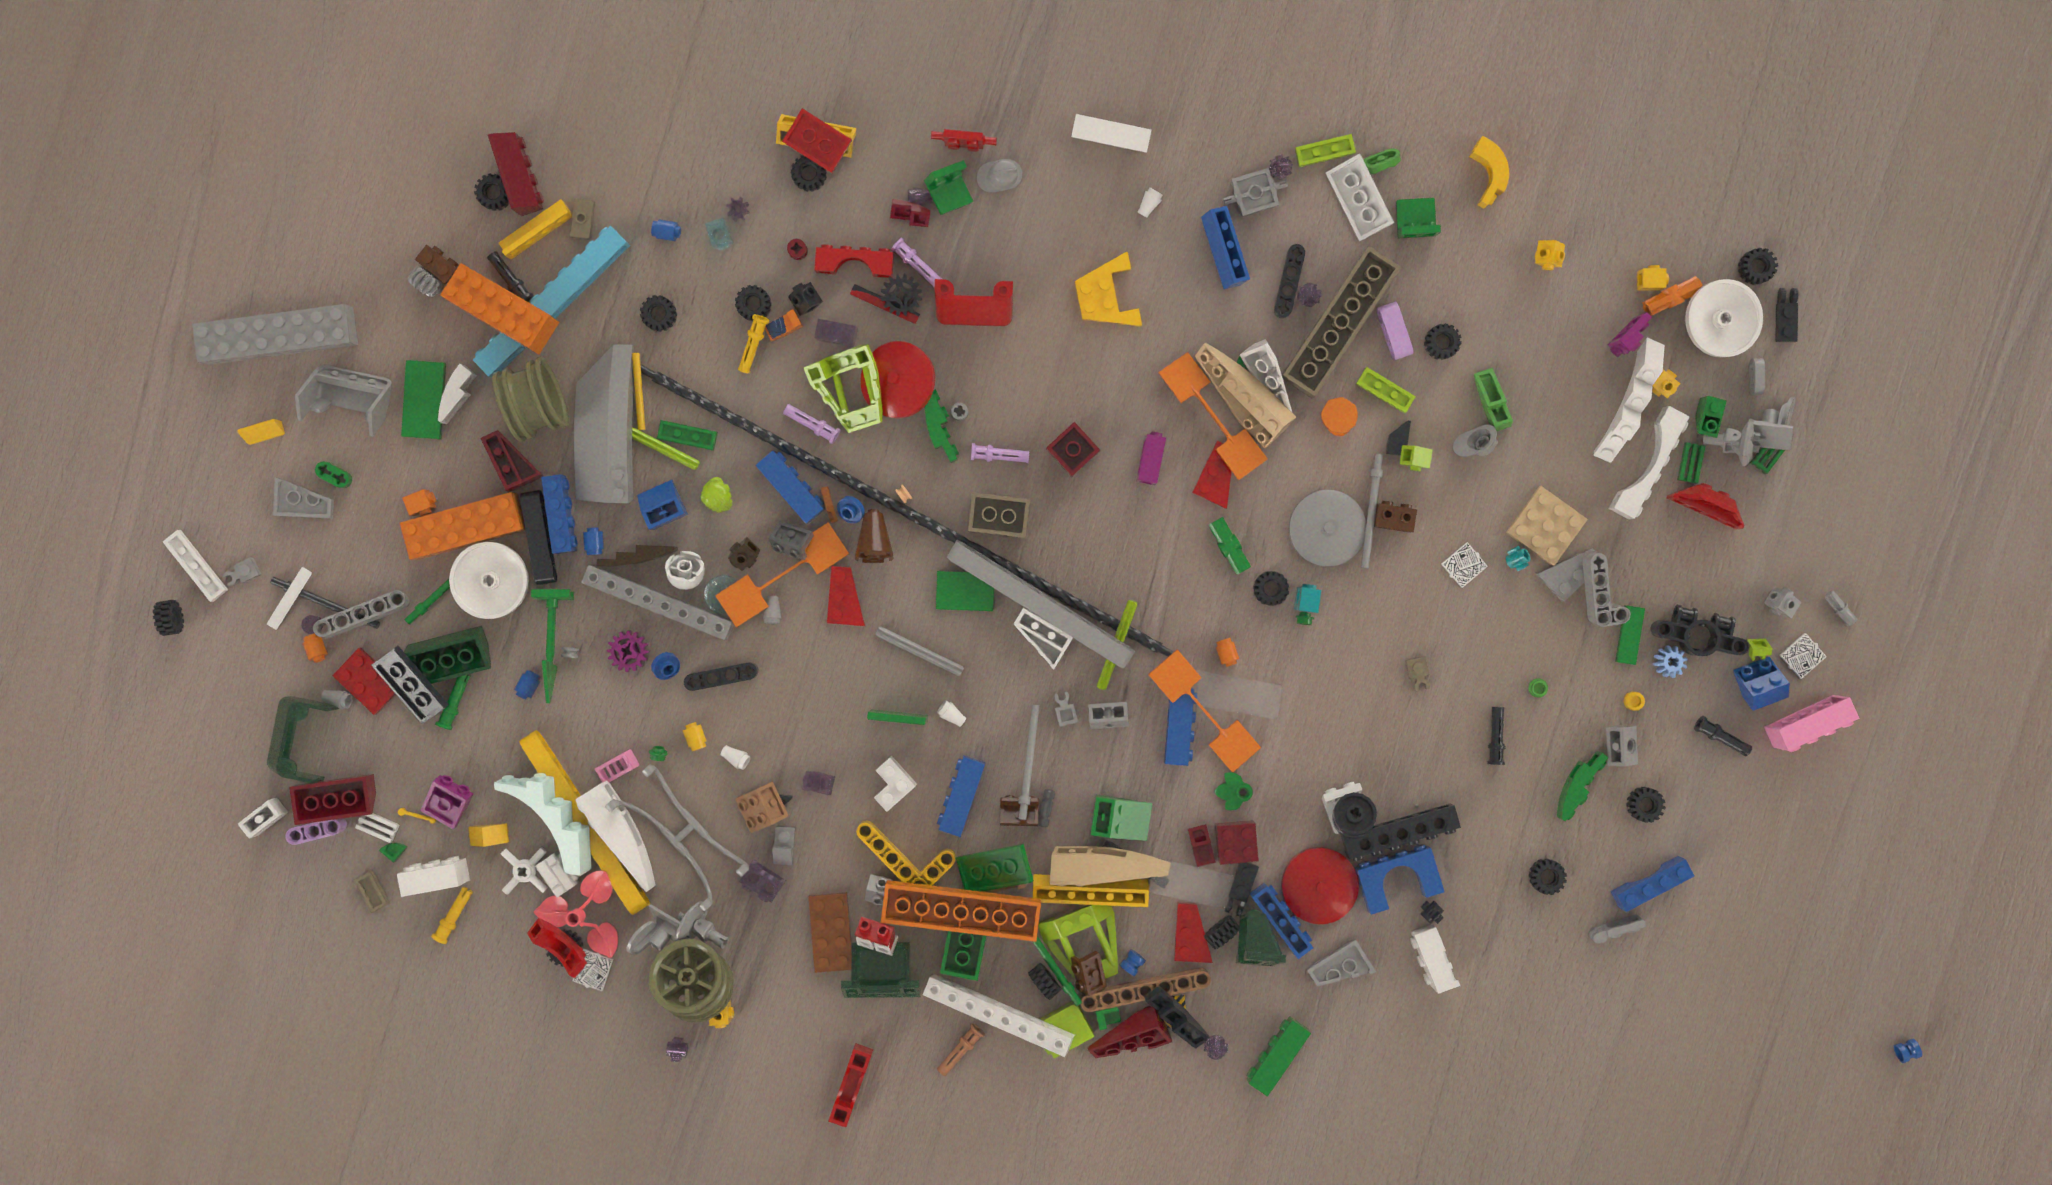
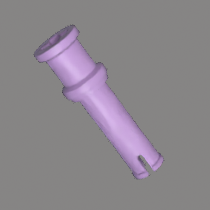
M900 238L891 248L892 252L895 251L903 259L902 262L909 263L933 287H935V279H942L916 255V250L911 249L904 242L903 238Z
M788 404L783 412V415L810 428L816 436L826 438L831 444L836 441L840 433L839 428L835 429L829 426L824 420L818 421L791 404Z
M972 443L971 460L984 459L990 462L994 459L1028 463L1029 451L993 448L991 445L978 446Z

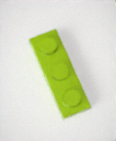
M1352 134L1295 147L1299 167L1356 153Z
M1365 367L1356 382V385L1404 414L1408 411L1416 397L1368 367Z

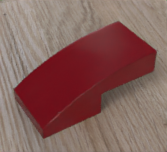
M892 199L891 219L909 220V226L928 227L931 213L929 209L912 202Z
M1207 825L1189 828V838L1197 867L1216 863Z

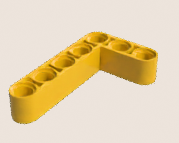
M863 821L857 827V836L902 882L915 883L916 881H922L924 885L932 886L955 862L956 855L954 851L946 848L940 851L919 871L871 821ZM862 826H868L871 829V833L868 835L861 832ZM877 839L882 840L884 847L877 848L874 845V841ZM888 854H896L898 860L896 862L889 861ZM944 854H949L952 857V861L945 863L941 857ZM930 867H935L938 870L936 876L929 875L928 869ZM901 868H910L911 874L908 876L903 875Z

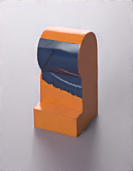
M794 309L766 325L765 331L771 341L785 337L803 327Z

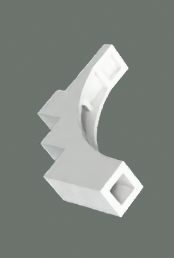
M1646 338L1637 351L1635 367L1625 396L1605 436L1594 450V456L1611 463L1626 441L1631 440L1639 429L1641 413L1651 400L1652 385L1663 371L1665 345Z

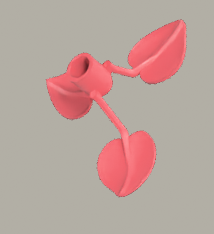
M598 870L584 878L581 883L580 892L589 898L579 908L570 911L568 910V902L562 896L556 898L553 895L545 899L534 910V914L538 918L556 927H562L566 924L571 927L577 925L581 927H594L595 929H592L587 936L589 947L593 951L609 958L615 954L619 940L615 927L608 922L602 923L599 927L597 924L584 922L586 914L583 909L591 900L595 903H603L611 897L612 885L607 872Z

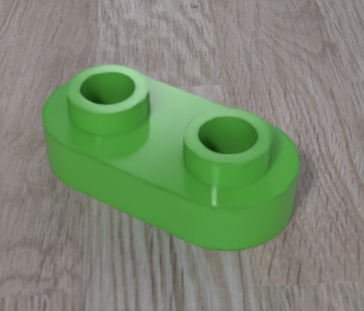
M1391 148L1365 158L1364 162L1369 173L1376 174L1379 171L1396 166L1401 161V156L1398 149Z

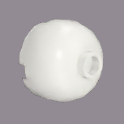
M682 551L676 556L673 554L666 561L665 565L668 581L678 589H692L698 586L704 576V563L701 557L694 552Z

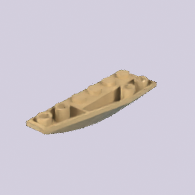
M1203 344L1195 355L1196 359L1238 422L1266 449L1289 427L1296 416L1245 368L1209 344Z
M1056 846L1051 857L1050 885L1060 887L1066 885L1085 886L1141 878L1163 877L1169 875L1171 863L1149 855L1117 848Z

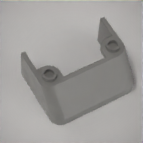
M329 365L319 366L295 394L297 419L302 421L309 411L322 413L328 410L331 405L365 412V420L369 424V436L373 437L386 419L392 383L388 378Z

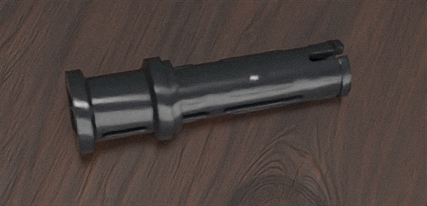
M492 252L487 259L507 283L508 291L530 302L534 295L528 292L522 280L517 279L498 252Z
M1492 707L1491 743L1488 745L1490 759L1487 761V764L1505 765L1503 761L1504 749H1506L1505 744H1503L1505 707Z
M1701 716L1695 723L1694 730L1706 734L1709 739L1718 740L1745 757L1751 753V745L1727 733L1722 729L1721 725L1708 721L1707 717Z

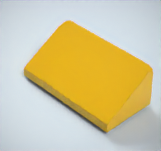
M277 419L267 420L237 430L238 434L249 445L285 434L282 421Z

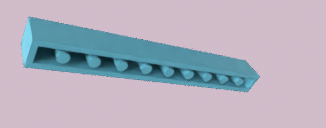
M612 226L605 227L600 231L599 237L595 241L592 240L585 246L586 250L581 255L577 254L567 268L564 267L558 272V277L554 281H550L544 286L545 290L540 295L537 294L530 300V304L556 319L631 245ZM502 333L496 334L489 340V344L485 348H481L476 352V357L473 361L488 377L492 378L494 372H501L526 347Z

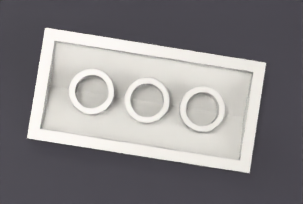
M1361 154L1326 172L1359 241L1382 231L1394 223Z

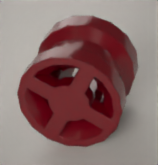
M792 239L787 245L789 255L795 260H802L808 254V248L801 239Z

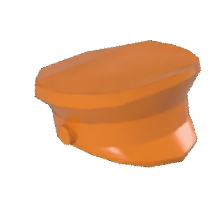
M1344 397L1328 400L1321 411L1322 423L1333 435L1344 436L1356 425L1358 419L1356 405Z

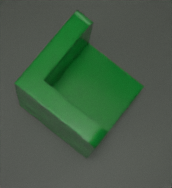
M1118 1006L1095 1011L1099 1030L1107 1029V1025L1121 1022Z

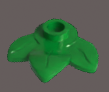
M1226 772L1224 773L1226 783L1219 785L1214 790V793L1219 798L1226 800V810H1237L1243 802L1251 799L1253 790L1249 784L1243 782L1240 775ZM1246 789V794L1240 795V790Z

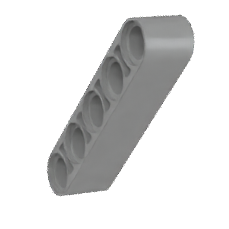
M398 590L389 592L318 620L313 626V632L315 635L325 639L332 638L405 609L409 605V597ZM401 595L403 600L399 605H396L395 598ZM379 603L384 604V609L381 612L376 610ZM361 610H365L366 613L363 619L358 618V613ZM346 617L347 623L341 627L339 621L341 618ZM327 624L328 631L322 634L321 627Z

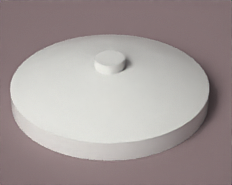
M1723 279L1710 282L1702 286L1689 301L1685 316L1687 332L1694 345L1710 356L1731 357L1739 355L1748 350L1760 335L1763 325L1761 303L1756 294L1739 281Z
M481 542L466 548L459 554L452 565L449 583L455 601L465 612L478 618L494 619L506 616L519 607L526 596L529 577L524 561L513 549L496 542Z

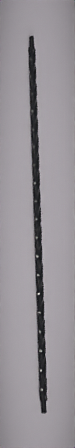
M640 364L641 373L650 377L653 382L716 414L734 426L742 428L749 434L771 444L786 454L796 457L812 468L822 471L838 482L848 485L864 496L874 499L890 510L900 513L905 518L927 528L940 537L953 543L959 540L1035 588L1054 598H1058L1068 606L1117 631L1120 620L1048 583L1041 577L1022 569L1015 563L996 555L978 543L970 541L952 529L944 527L926 515L918 513L900 501L890 498L874 487L864 484L848 473L838 470L822 459L812 456L796 445L786 442L774 433L760 428L748 419L734 414L722 405L708 400L703 395L679 384L670 377L660 372H654ZM1131 626L1129 627L1126 637L1167 657L1174 652L1163 646V643L1152 639Z

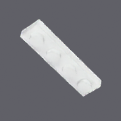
M176 530L163 541L210 602H214L228 591L223 582L181 530Z

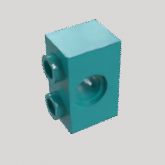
M1302 584V587H1297L1294 610L1318 613L1322 590L1316 589L1317 585Z

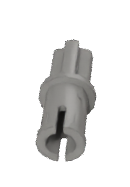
M1830 591L1825 595V599L1834 609L1833 612L1841 617L1846 626H1851L1858 620L1848 608V604L1844 603L1835 591Z

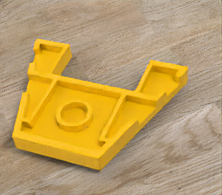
M1128 252L1119 255L1075 281L1082 320L1142 326L1139 308L1119 312L1112 278L1113 273L1131 270Z

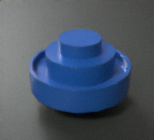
M845 496L837 504L838 514L848 523H857L864 516L865 509L863 504L855 497Z
M669 652L656 656L651 664L652 672L660 680L671 679L680 669V661L676 655Z

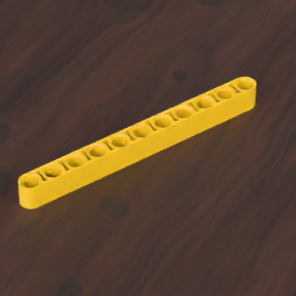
M535 730L522 738L519 743L537 772L554 777L555 798L560 797L564 800L572 801L573 822H580L582 825L589 826L591 855L600 869L607 872L613 889L629 913L634 915L650 905L648 897L636 879L606 845L595 829L590 827L587 817L578 809L575 799L580 797L581 794L541 733Z

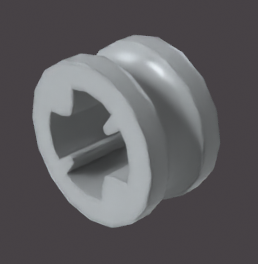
M956 403L951 408V414L956 420H964L968 416V408L963 403ZM958 406H961L962 410L965 411V414H961V417H958L957 413L954 412L955 408L958 409Z
M562 647L563 654H561V657H579L577 655L579 648Z

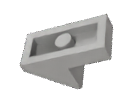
M776 826L775 842L772 847L773 864L793 865L796 827Z

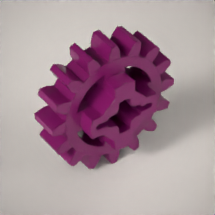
M628 630L626 635L623 631L619 632L620 637L614 635L613 639L615 641L608 643L612 646L611 649H607V652L611 653L608 660L613 659L612 666L619 665V671L625 668V672H630L631 668L633 671H636L637 665L639 667L644 666L642 660L648 661L645 654L650 653V651L645 650V647L649 644L642 642L645 639L644 636L638 638V632H635L633 635L631 630ZM629 638L626 644L619 643L623 639ZM630 647L632 654L627 655L625 648ZM630 659H637L636 662L627 664Z

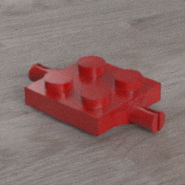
M944 129L943 132L931 131V139L942 140L945 146L953 150H959L960 147L967 148L968 151L977 152L979 149H983L985 144L996 146L997 137H985L980 132Z

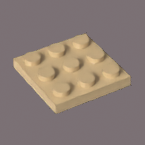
M1539 486L1506 533L1551 566H1555L1588 519L1544 487Z

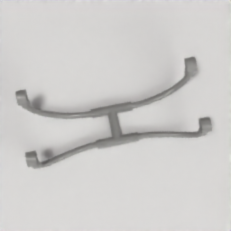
M650 764L642 773L646 777H649L652 773L656 774L671 801L689 823L674 836L667 827H664L654 817L630 803L613 799L605 808L612 812L618 806L627 807L647 818L661 830V833L683 856H686L700 876L707 893V899L699 907L706 911L713 903L710 886L701 868L681 841L695 829L713 846L742 865L736 870L740 877L749 870V865L708 835L709 833L688 810L680 805L660 771Z

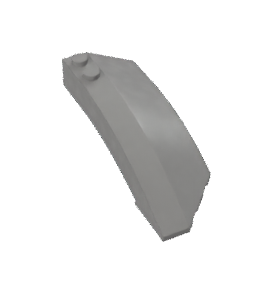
M614 344L577 382L574 415L576 500L603 503H630L634 500L632 464L633 344Z

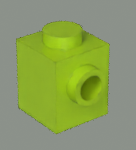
M1402 445L1400 465L1409 466L1410 470L1421 472L1422 468L1430 469L1433 450L1419 446Z

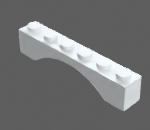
M1671 406L1662 408L1654 423L1655 449L1648 468L1636 482L1616 493L1608 509L1627 519H1635V517L1641 514L1643 510L1641 506L1644 500L1650 497L1652 493L1651 487L1660 479L1662 467L1667 465L1670 460L1669 454L1671 450H1674L1679 443L1678 437L1688 427L1689 423L1687 421L1689 416Z

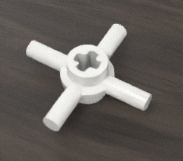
M541 847L530 860H518L505 849L501 855L514 866V877L502 891L508 895L519 882L530 881L544 893L548 887L535 876V864L547 851ZM524 867L527 869L526 874L522 873Z

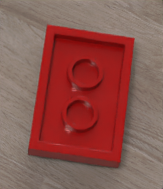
M802 108L782 142L833 174L851 144L852 139Z
M358 648L332 676L373 715H377L394 697L395 692L371 666L376 661L362 648Z

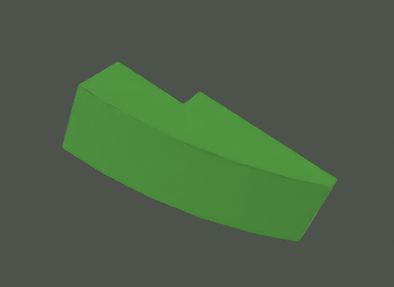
M1493 368L1475 373L1474 379L1489 425L1495 427L1496 431L1511 427L1513 419L1507 408V400Z

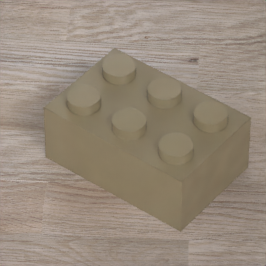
M972 493L968 532L1026 538L1030 499Z

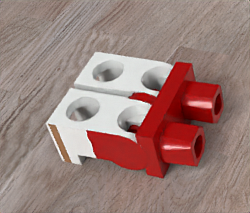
M861 917L854 934L857 945L872 950L875 947L876 951L891 956L898 941V935H895V928L893 926L865 917Z

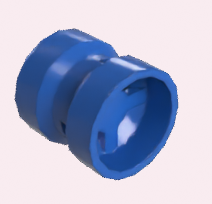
M1130 949L1127 959L1123 960L1120 966L1132 976H1136L1138 968L1143 966L1146 960L1140 954Z
M1915 1039L1907 1040L1904 1044L1898 1043L1894 1045L1895 1054L1901 1063L1909 1062L1911 1058L1918 1059L1923 1056L1922 1050Z

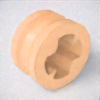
M903 484L900 489L895 490L905 504L907 499H912V496Z

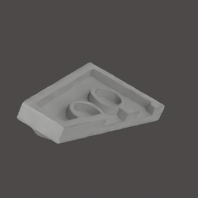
M275 477L273 516L333 519L334 499Z
M1355 938L1306 968L1317 986L1376 972Z

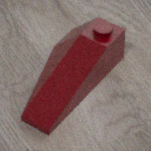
M1148 1006L1134 1013L1087 1048L1095 1058L1118 1055L1122 1050L1136 1052L1139 1047L1157 1048L1171 1043L1172 1038L1165 1021L1159 1017L1158 1011Z

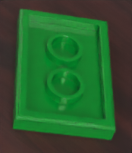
M937 571L936 609L993 611L994 588L969 572Z
M871 709L868 711L867 719L925 725L928 715Z

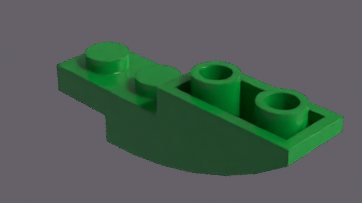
M934 389L930 400L925 405L927 428L935 449L943 446L950 462L953 463L958 460L956 456L959 455L955 444L950 445L948 438L951 436L947 428L941 427L948 423L946 418L949 415L944 406L940 407L938 403L940 397L936 389Z
M1597 751L1587 763L1578 761L1572 769L1562 788L1558 802L1557 817L1560 820H1570L1575 814L1574 810L1586 802L1587 795L1590 792L1584 786H1588L1594 780L1595 773L1605 767L1606 760L1609 757L1604 753Z

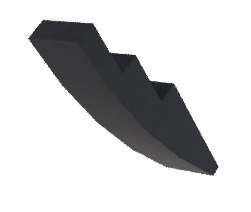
M1158 986L1145 995L1146 1002L1158 1011L1159 1017L1170 1024L1172 1031L1196 1049L1210 1039V1036L1201 1025L1163 988Z

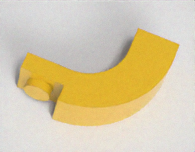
M1482 136L1477 141L1469 157L1481 163L1488 173L1489 181L1487 188L1477 204L1484 209L1486 206L1493 204L1497 195L1500 196L1505 192L1509 180V166L1506 156L1500 147L1490 139Z

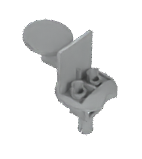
M1790 397L1788 403L1781 407L1780 413L1774 409H1767L1763 412L1762 421L1749 419L1742 429V434L1738 430L1726 428L1725 433L1718 434L1717 438L1704 435L1703 444L1719 445L1723 448V453H1736L1739 456L1741 465L1744 467L1751 461L1753 452L1759 453V447L1791 450L1793 426L1789 425L1796 398Z
M703 901L697 902L690 907L685 914L680 912L678 915L680 921L650 904L649 908L655 922L649 921L643 924L632 935L627 945V952L636 955L649 945L661 951L669 939L675 942L682 939H693L695 936L704 943L711 941L723 949L725 948L723 944L727 945L729 938L717 932L714 924L706 920L707 910L703 911L699 907Z

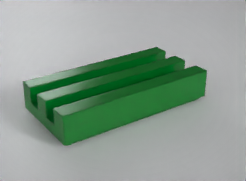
M1688 442L1684 443L1677 480L1698 484L1706 446ZM1692 448L1691 457H1690L1689 465H1688L1687 477L1685 478V477H1684V474H1685V469H1686V464H1687L1689 449ZM1697 449H1698V454H1697V459H1696V464H1695L1693 479H1691V478H1692V473H1693V468H1694V463H1695V458H1696V453H1697Z
M1761 447L1759 453H1756L1750 463L1755 465L1757 469L1762 470L1764 474H1768L1785 450L1779 449L1765 467L1763 465L1775 449L1770 448L1761 461L1758 462L1768 449Z

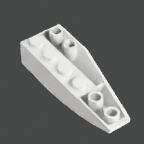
M606 780L575 799L577 807L587 817L590 827L595 829L606 845L636 879L639 886L647 892L656 884L645 845L626 807L618 806L612 812L605 808L613 799L621 801L611 784Z

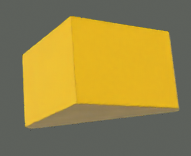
M508 823L468 827L470 846L486 847L509 842Z

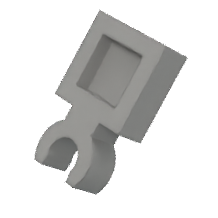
M250 557L234 565L235 571L225 572L223 577L232 576V582L227 585L235 586L239 580L241 583H246L262 574L254 558Z
M1064 691L1066 697L1063 700L1058 698L1057 693L1055 694V700L1060 704V707L1055 708L1060 727L1078 722L1074 703L1068 704L1067 702L1069 700L1067 691Z

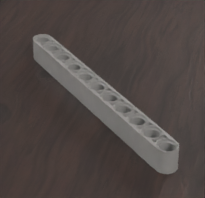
M956 540L948 553L947 558L1119 667L1125 668L1135 653L1125 643L967 544Z

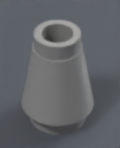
M768 596L766 603L769 607L764 610L762 618L764 619V624H780L782 618L779 597Z
M324 690L321 699L340 709H348L353 702V695L348 691Z

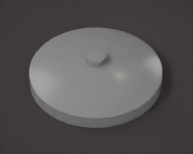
M1321 490L1311 493L1296 505L1289 521L1291 543L1297 553L1312 564L1326 567L1343 564L1353 558L1364 543L1366 531L1364 513L1354 499L1342 492Z

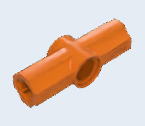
M1695 276L1642 302L1643 309L1650 316H1653L1667 308L1670 309L1683 303L1685 299L1692 297L1703 285L1700 279Z

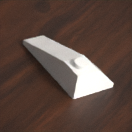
M1264 339L1251 345L1240 354L1249 372L1292 412L1277 358L1268 342Z

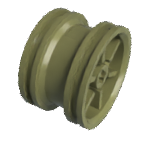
M537 357L535 361H527L526 369L515 373L510 368H505L502 372L497 371L493 373L492 383L499 409L512 435L519 442H524L527 438H535L536 430L548 426L551 430L556 431L560 426L565 428L569 425V415L562 390L553 370L543 357Z
M682 939L669 944L658 953L650 969L649 986L654 999L660 1006L683 1021L700 1023L712 1019L725 1009L733 993L734 978L729 964L713 948L699 940ZM703 959V963L698 966L697 961ZM684 962L685 967L683 969H679L678 965ZM713 975V980L709 982L708 976ZM670 980H675V981H676V983H674L673 985L669 986V981H670ZM704 993V994H705L704 998H703V999H699L698 996H700V995H702V994ZM685 995V1001L680 1002L679 997Z

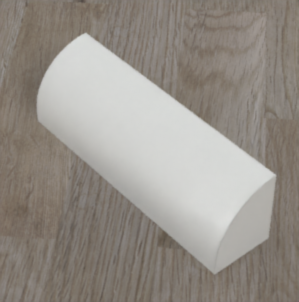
M1076 114L1071 137L1147 153L1151 129Z

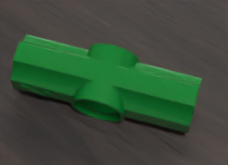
M1221 517L1209 524L1208 526L1218 542L1217 545L1221 553L1228 559L1236 575L1249 569L1251 566L1241 550L1242 546L1235 534H1232L1224 518Z

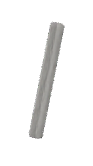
M879 627L876 631V636L957 676H960L964 670L963 666L883 627Z

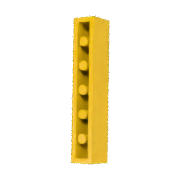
M1033 874V898L1041 899V903L1148 907V879L1060 887L1050 885V875Z

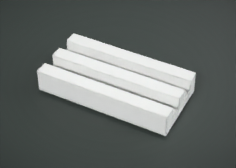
M372 813L371 815L359 817V822L355 828L392 843L400 825ZM366 816L372 818L376 821H379L385 825L392 827L393 830L385 828L365 818ZM363 823L389 834L390 837L369 827L364 826Z

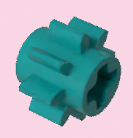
M1517 546L1507 551L1509 555L1506 556V562L1511 569L1516 568L1517 571H1520L1529 566L1527 562H1530V554L1525 548L1520 550V547Z

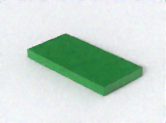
M406 360L401 437L441 439L442 423L438 421L442 395L445 390L446 363Z
M1024 844L956 857L964 890L983 892L1034 881Z

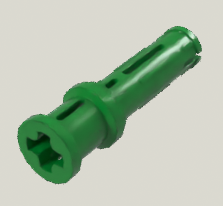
M471 675L457 677L447 701L449 705L443 709L439 721H436L435 725L452 730L453 727L451 725L455 715L459 713L457 708Z

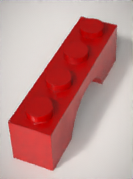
M827 244L816 247L814 269L816 273L836 275L838 269L844 263L860 261L871 269L873 277L893 278L894 253L890 252V249L879 248L878 251H871V248L859 247V250H853L850 246H840L839 249Z
M855 1043L828 1122L847 1127L873 1049Z

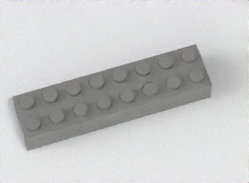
M346 304L192 324L197 362L206 365L358 345L354 309Z

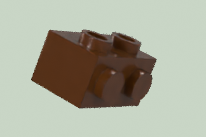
M426 244L414 260L443 283L447 284L459 264L450 257L446 259L443 256L444 252L435 245L432 248Z
M1382 501L1381 504L1379 503L1376 506L1374 527L1413 533L1417 509H1412V505L1401 504L1399 507L1393 506V502Z

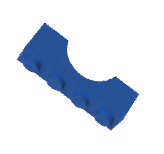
M1677 856L1661 864L1659 870L1652 875L1635 882H1627L1610 892L1618 907L1628 912L1694 877V874L1687 860Z

